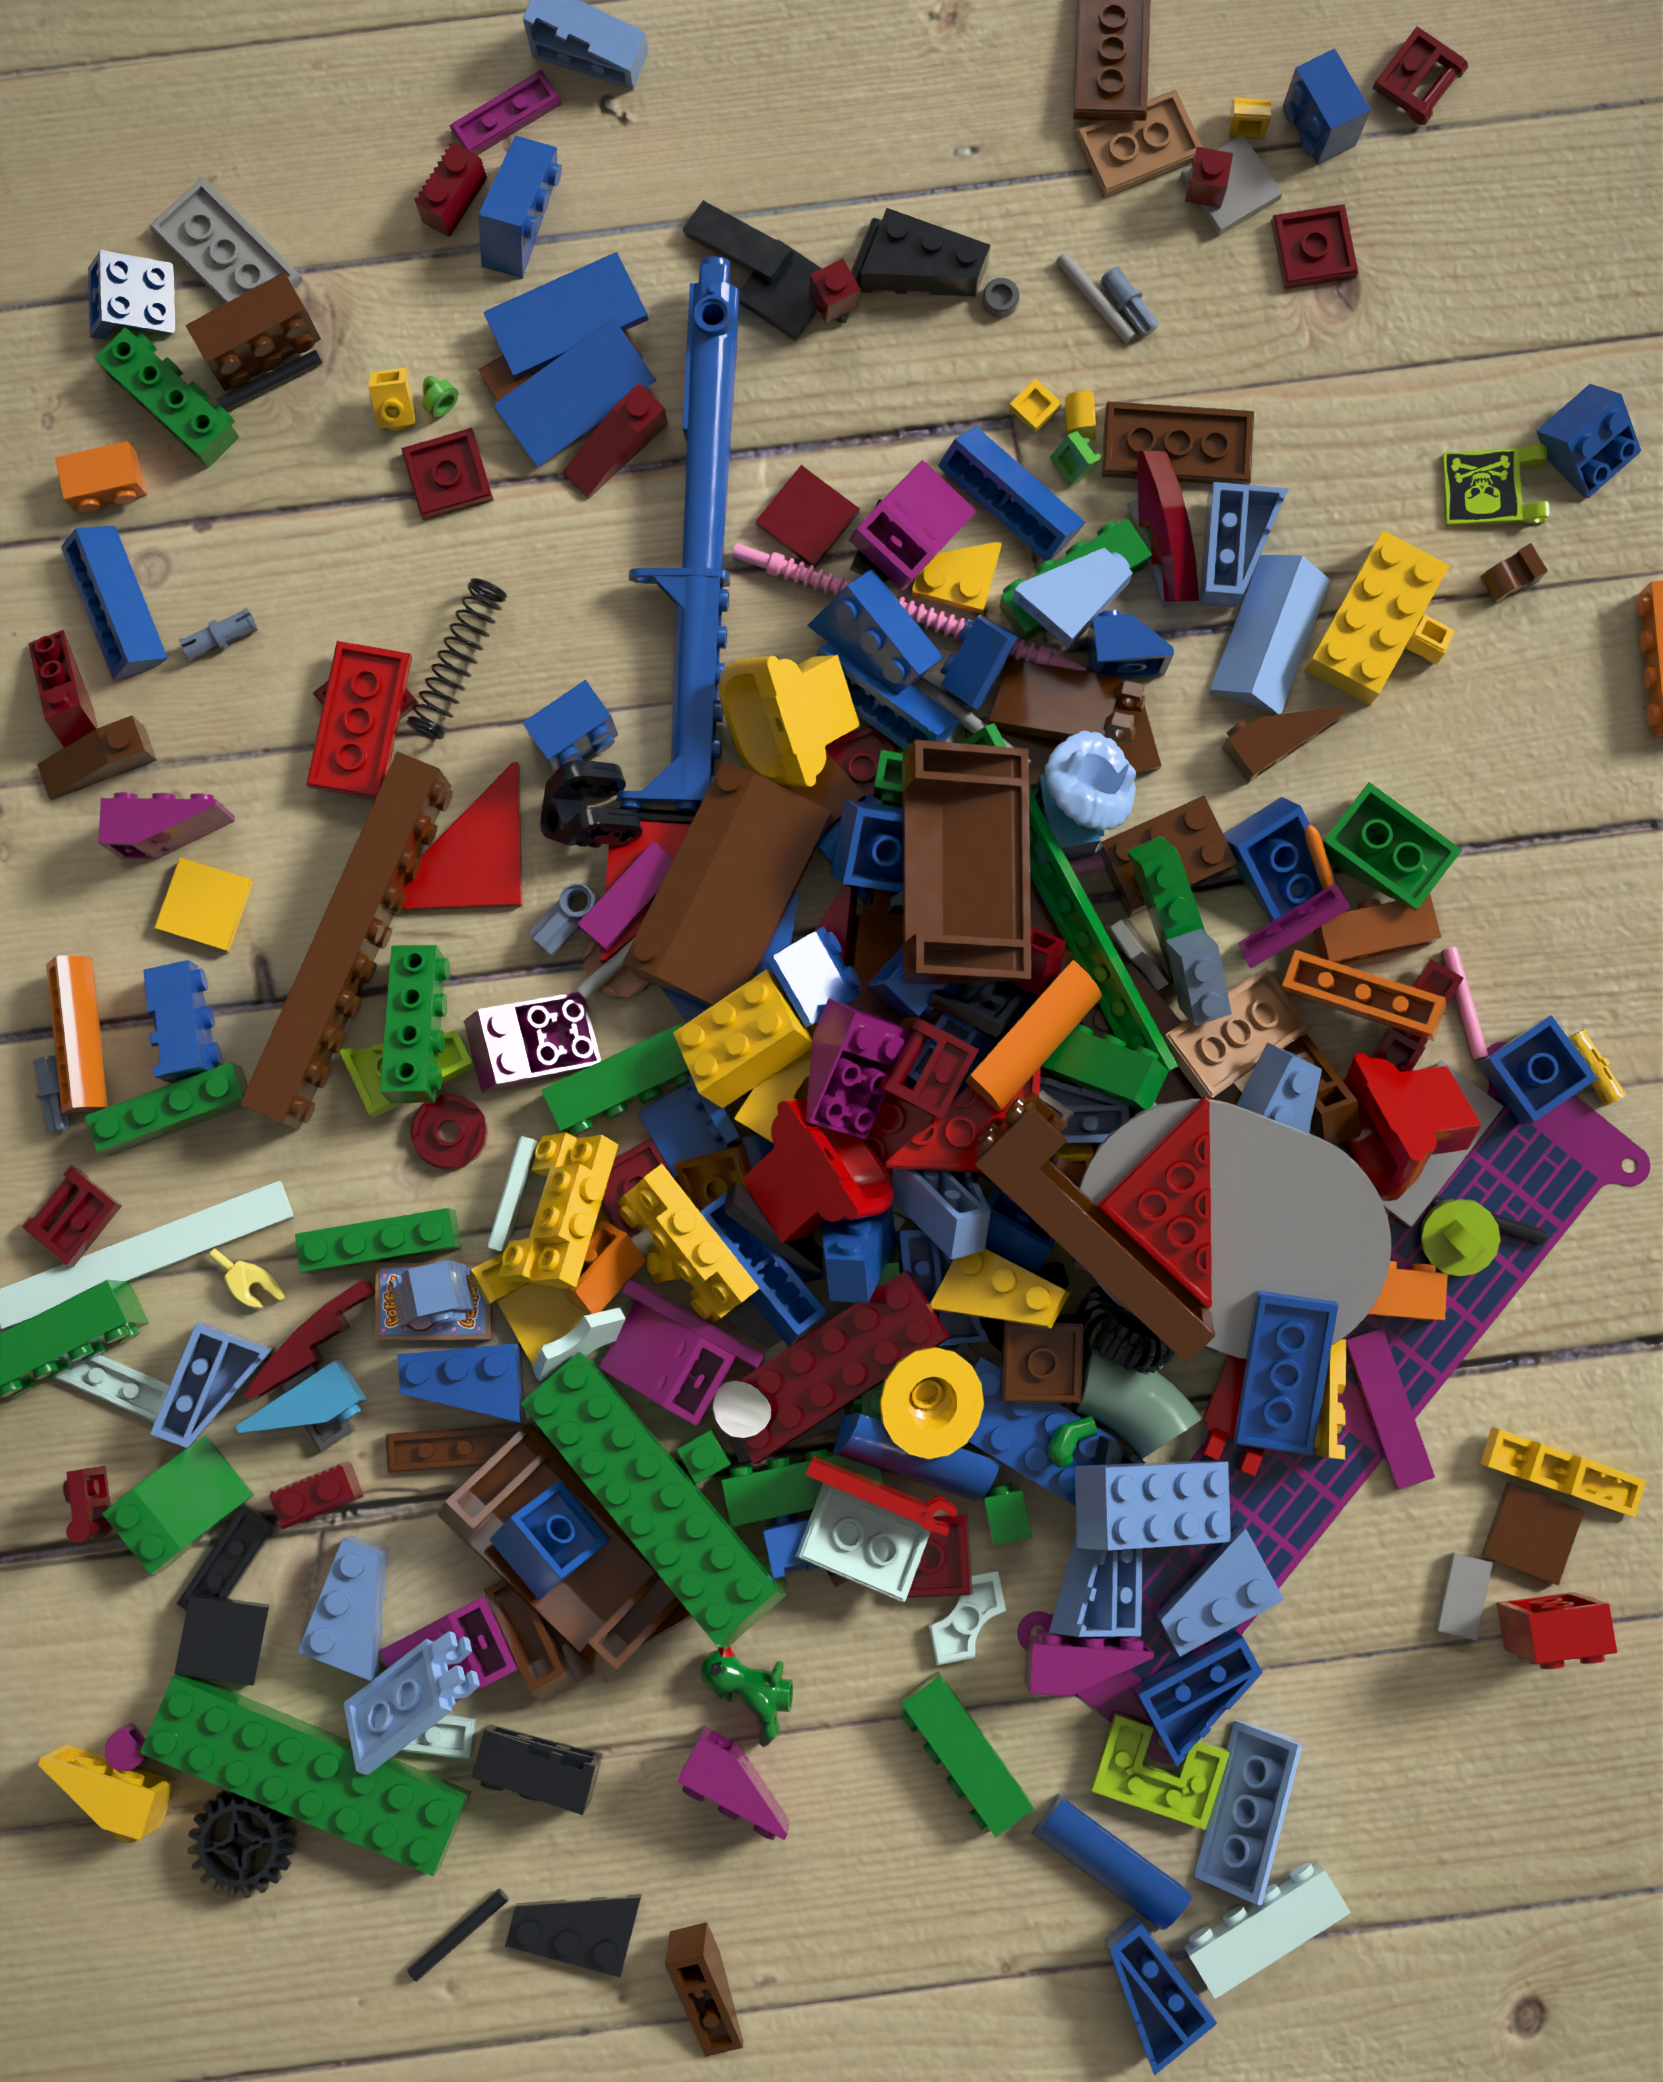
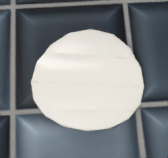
M739 1381L726 1382L718 1388L714 1396L713 1410L715 1419L720 1428L732 1437L746 1438L754 1436L767 1426L771 1418V1406L766 1397L758 1389L747 1383Z

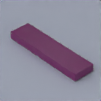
M633 1279L628 1280L622 1291L756 1368L760 1367L765 1358V1353Z
M1383 1328L1346 1339V1349L1395 1489L1399 1490L1435 1478Z

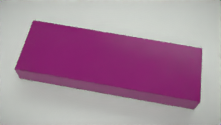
M541 69L449 126L461 147L479 155L562 105L560 96Z
M653 841L577 924L578 928L607 952L653 902L674 858Z
M1333 884L1240 941L1238 944L1244 960L1252 969L1351 907L1338 885Z

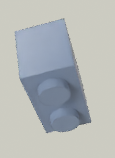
M1203 929L1165 940L1179 1009L1195 1026L1231 1015L1232 1012L1218 944Z

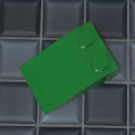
M1370 782L1367 783L1323 840L1329 862L1347 875L1414 911L1420 907L1462 851V849Z
M204 1435L133 1487L103 1512L102 1515L148 1573L153 1575L167 1569L240 1508L242 1504L253 1497L254 1494L209 1437Z

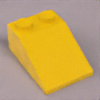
M64 1745L40 1757L38 1766L102 1829L113 1832V1838L127 1843H135L137 1840H142L163 1825L177 1778L138 1766L129 1771H119L109 1765L105 1756L69 1745Z

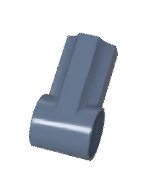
M575 883L568 885L560 894L559 901L528 934L554 957L579 930L577 924L599 900L583 884ZM579 895H586L588 898L586 908L580 912H573L571 904L574 898Z

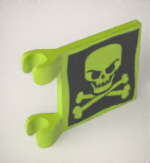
M1544 444L1514 449L1443 452L1446 526L1516 522L1543 524L1547 521L1551 513L1548 502L1522 505L1520 465L1527 467H1540L1543 465L1547 457V448Z

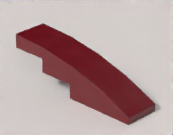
M1137 451L1139 528H1151V565H1163L1164 602L1199 601L1197 563L1190 521L1181 488L1167 451Z
M1428 958L1412 987L1445 997L1446 1005H1448L1464 977ZM1388 1027L1371 1058L1387 1060L1394 1064L1401 1072L1412 1071L1426 1049L1425 1045L1428 1039Z
M360 1280L326 1303L298 1327L270 1357L244 1394L247 1399L257 1400L309 1367L324 1361L317 1346L350 1328L343 1313L375 1295L370 1282Z

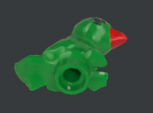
M731 1646L727 1649L718 1647L717 1650L705 1656L701 1663L700 1674L702 1681L715 1692L719 1699L725 1697L728 1702H731L732 1693H737L744 1704L759 1719L762 1726L759 1744L762 1747L769 1746L780 1731L777 1719L778 1711H791L793 1680L782 1679L784 1666L781 1661L776 1662L772 1672L764 1669H750L737 1659Z

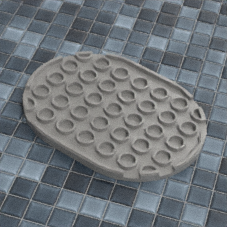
M1200 1099L1162 1103L1135 1114L1133 1118L1122 1124L1115 1131H1112L1092 1156L1084 1172L1079 1189L1097 1205ZM1209 1099L1212 1307L1209 1311L1212 1314L1215 1337L1206 1346L1238 1358H1247L1258 1290L1337 1302L1338 1311L1332 1345L1355 1329L1367 1316L1378 1299L1387 1277L1391 1256V1234L1388 1217L1375 1186L1359 1165L1333 1144L1245 1108ZM1095 1278V1280L1103 1289V1291L1115 1303H1117L1121 1307H1124V1310H1126L1128 1313L1133 1314L1124 1304H1122L1107 1288H1105Z

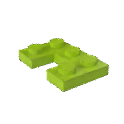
M1114 1712L1092 1781L1091 1791L1206 1830L1230 1754L1229 1751L1199 1740L1185 1755L1186 1758L1181 1763L1178 1775L1143 1764L1154 1729L1153 1725Z

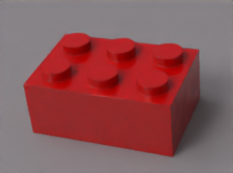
M1576 1592L1497 1602L1504 1650L1517 1655L1518 1659L1528 1660L1529 1664H1539L1540 1669L1565 1667L1564 1660L1580 1659L1581 1664L1601 1663L1605 1661V1655L1618 1653L1610 1605L1607 1602Z

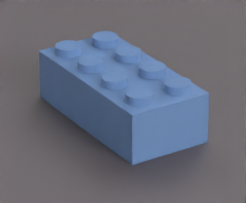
M1178 1461L1075 1466L1077 1548L1109 1551L1231 1542L1228 1462Z

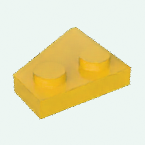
M993 542L938 553L915 578L911 595L983 614L1002 543Z

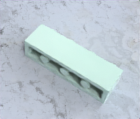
M1318 1862L1314 1865L1305 1863L1291 1872L1290 1877L1292 1879L1279 1887L1277 1884L1266 1887L1262 1905L1252 1903L1246 1908L1242 1905L1237 1906L1223 1916L1224 1922L1213 1929L1204 1927L1190 1936V1943L1184 1946L1214 1999L1351 1913L1330 1877Z

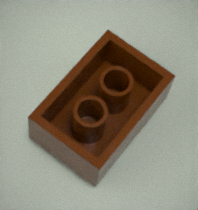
M285 272L185 325L224 391L231 388L237 389L247 384L251 377L262 371H271L277 368L284 359L296 353L301 354L309 351L316 342L321 340L307 310Z
M1205 795L1100 842L1097 853L1104 862L1105 870L1128 918L1147 910L1127 851L1162 835L1178 850L1191 890L1230 873L1237 865V861Z

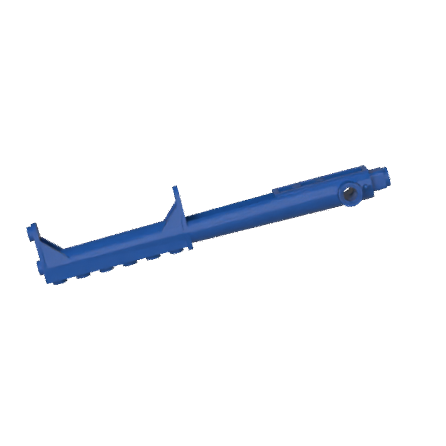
M711 256L701 259L698 283H690L682 427L687 441L682 568H635L629 570L630 581L657 584L676 605L671 764L642 791L617 792V801L620 802V808L643 809V804L675 805L677 806V811L697 812L716 775L714 774L715 759L721 760L722 737H716L717 722L722 723L724 717L721 701L718 700V685L720 675L726 667L725 663H720V649L727 648V626H721L722 612H728L729 589H723V587L730 586L729 572L722 570L740 296V291L730 284V262L722 257Z

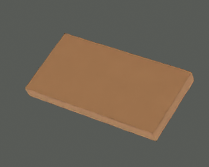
M1267 967L1228 992L1231 1015L1197 1026L1188 1019L1163 1036L1175 1062L1201 1098L1205 1095L1208 1099H1212L1253 1070L1267 1042L1283 1049L1312 1028Z

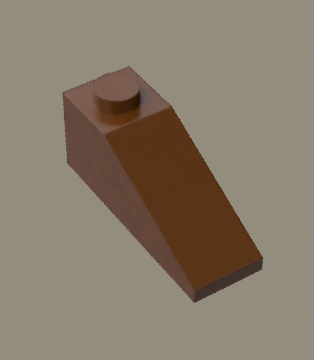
M1342 706L1258 717L1249 724L1242 720L1226 732L1229 738L1225 741L1222 749L1246 782L1250 783L1338 723L1346 711Z
M129 716L93 730L38 763L37 766L48 797L53 800L155 762L157 759L145 726L134 716Z
M1307 1034L1300 1036L1285 1046L1283 1050L1297 1055L1322 1069L1310 1125L1315 1135L1333 1145L1360 1136L1361 1129L1357 1099Z
M705 1922L670 1931L665 1966L705 2057L743 2048L744 2042L721 1953L708 1923Z

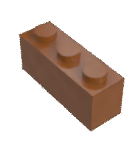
M1430 893L1416 911L1396 900L1381 904L1380 898L1358 903L1357 910L1343 912L1313 931L1320 958L1339 964L1433 944L1441 938Z

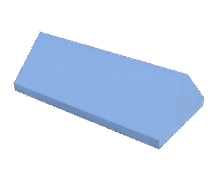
M1260 555L1209 692L1271 715L1282 713L1331 581L1304 556Z
M1234 1720L1227 1746L1230 1754L1206 1827L1194 1877L1251 1903L1262 1905L1303 1746L1296 1739Z

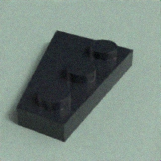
M642 1894L618 1898L594 1897L590 1900H552L517 1903L505 1947L621 1977Z

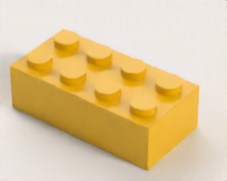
M1383 530L1372 546L1304 671L1371 705L1384 687L1450 565Z

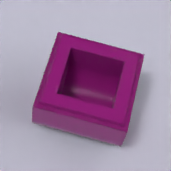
M130 1723L117 1730L106 1743V1760L116 1770L129 1771L150 1758L140 1754L146 1738L134 1724Z

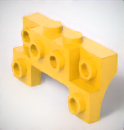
M567 1132L541 1136V1140L535 1149V1159L531 1171L541 1177H548L529 1239L508 1242V1246L502 1255L499 1278L508 1283H535L559 1289L577 1287L617 1152V1143L603 1135L577 1139Z
M663 1164L647 1174L617 1202L621 1207L619 1213L623 1220L632 1228L636 1226L640 1233L648 1228L655 1244L662 1251H666L674 1261L675 1268L680 1276L695 1288L689 1293L693 1299L691 1305L702 1319L706 1320L708 1318L712 1324L759 1289L754 1280Z

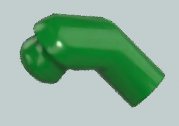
M1090 1416L1062 1424L1055 1430L1048 1446V1456L1056 1467L1064 1468L1072 1463V1454L1079 1440L1098 1435L1093 1417Z

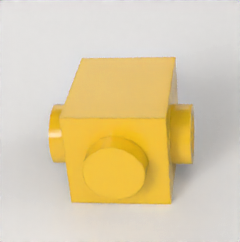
M407 367L370 372L368 388L378 429L388 428L392 431H398L415 424L416 406Z

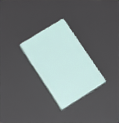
M823 1483L795 1557L897 1601L905 1602L931 1531L923 1529L915 1521Z

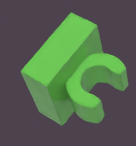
M1078 431L1067 435L1050 455V459L1070 486L1081 482L1101 458L1099 453L1094 454L1087 445L1090 440L1087 437H1082Z

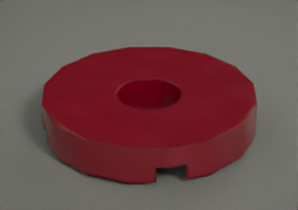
M446 1093L438 1095L435 1098V1103H423L413 1117L410 1134L414 1148L422 1160L436 1168L454 1170L466 1167L479 1157L486 1146L488 1127L485 1115L477 1104L462 1095ZM448 1121H454L459 1126V1135L452 1142L442 1141L439 1135L440 1127Z

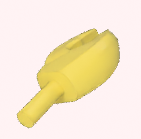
M215 1248L209 1253L208 1256L228 1272L223 1279L230 1293L240 1303L254 1309L263 1308L262 1303L251 1294V1287L255 1283H259L264 1290L269 1291L279 1301L285 1298L276 1280L263 1268L240 1260L233 1264Z

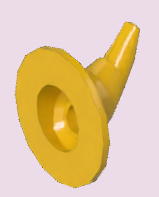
M937 1347L913 1351L898 1361L884 1381L879 1401L882 1424L892 1442L909 1455L926 1459L948 1456L965 1445L979 1426L984 1406L982 1384L972 1365L957 1353Z

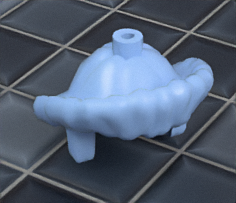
M1085 730L1068 737L1050 755L1048 763L1045 765L1046 784L1050 789L1052 798L1056 800V805L1064 811L1067 817L1072 818L1078 825L1097 831L1112 830L1125 822V819L1131 813V808L1134 806L1136 789L1134 779L1136 771L1129 764L1128 760L1125 759L1123 751L1117 746L1115 741L1111 738H1105L1099 732L1090 733Z

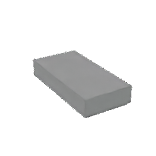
M1451 1552L1435 1630L1477 1640L1492 1562Z

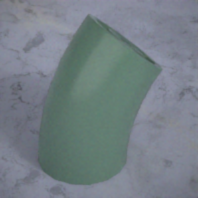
M1089 1341L1085 1345L1082 1358L1081 1403H1072L1073 1413L1086 1417L1092 1416L1095 1421L1119 1435L1135 1451L1139 1458H1145L1203 1419L1189 1400L1157 1371L1149 1373L1145 1370L1143 1373H1138L1134 1368L1126 1370L1123 1365L1113 1364L1112 1360L1105 1356L1100 1357L1098 1350L1088 1346Z

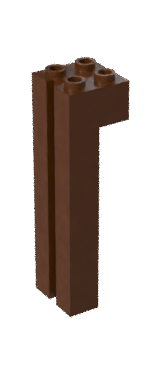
M1034 1092L1026 1099L1020 1095L1006 1109L1005 1113L1007 1116L998 1127L994 1123L991 1124L977 1139L979 1144L976 1147L978 1156L976 1157L975 1165L1187 1364L1215 1337L1211 1312L1049 1161L1067 1142V1139L1061 1132L1068 1124Z

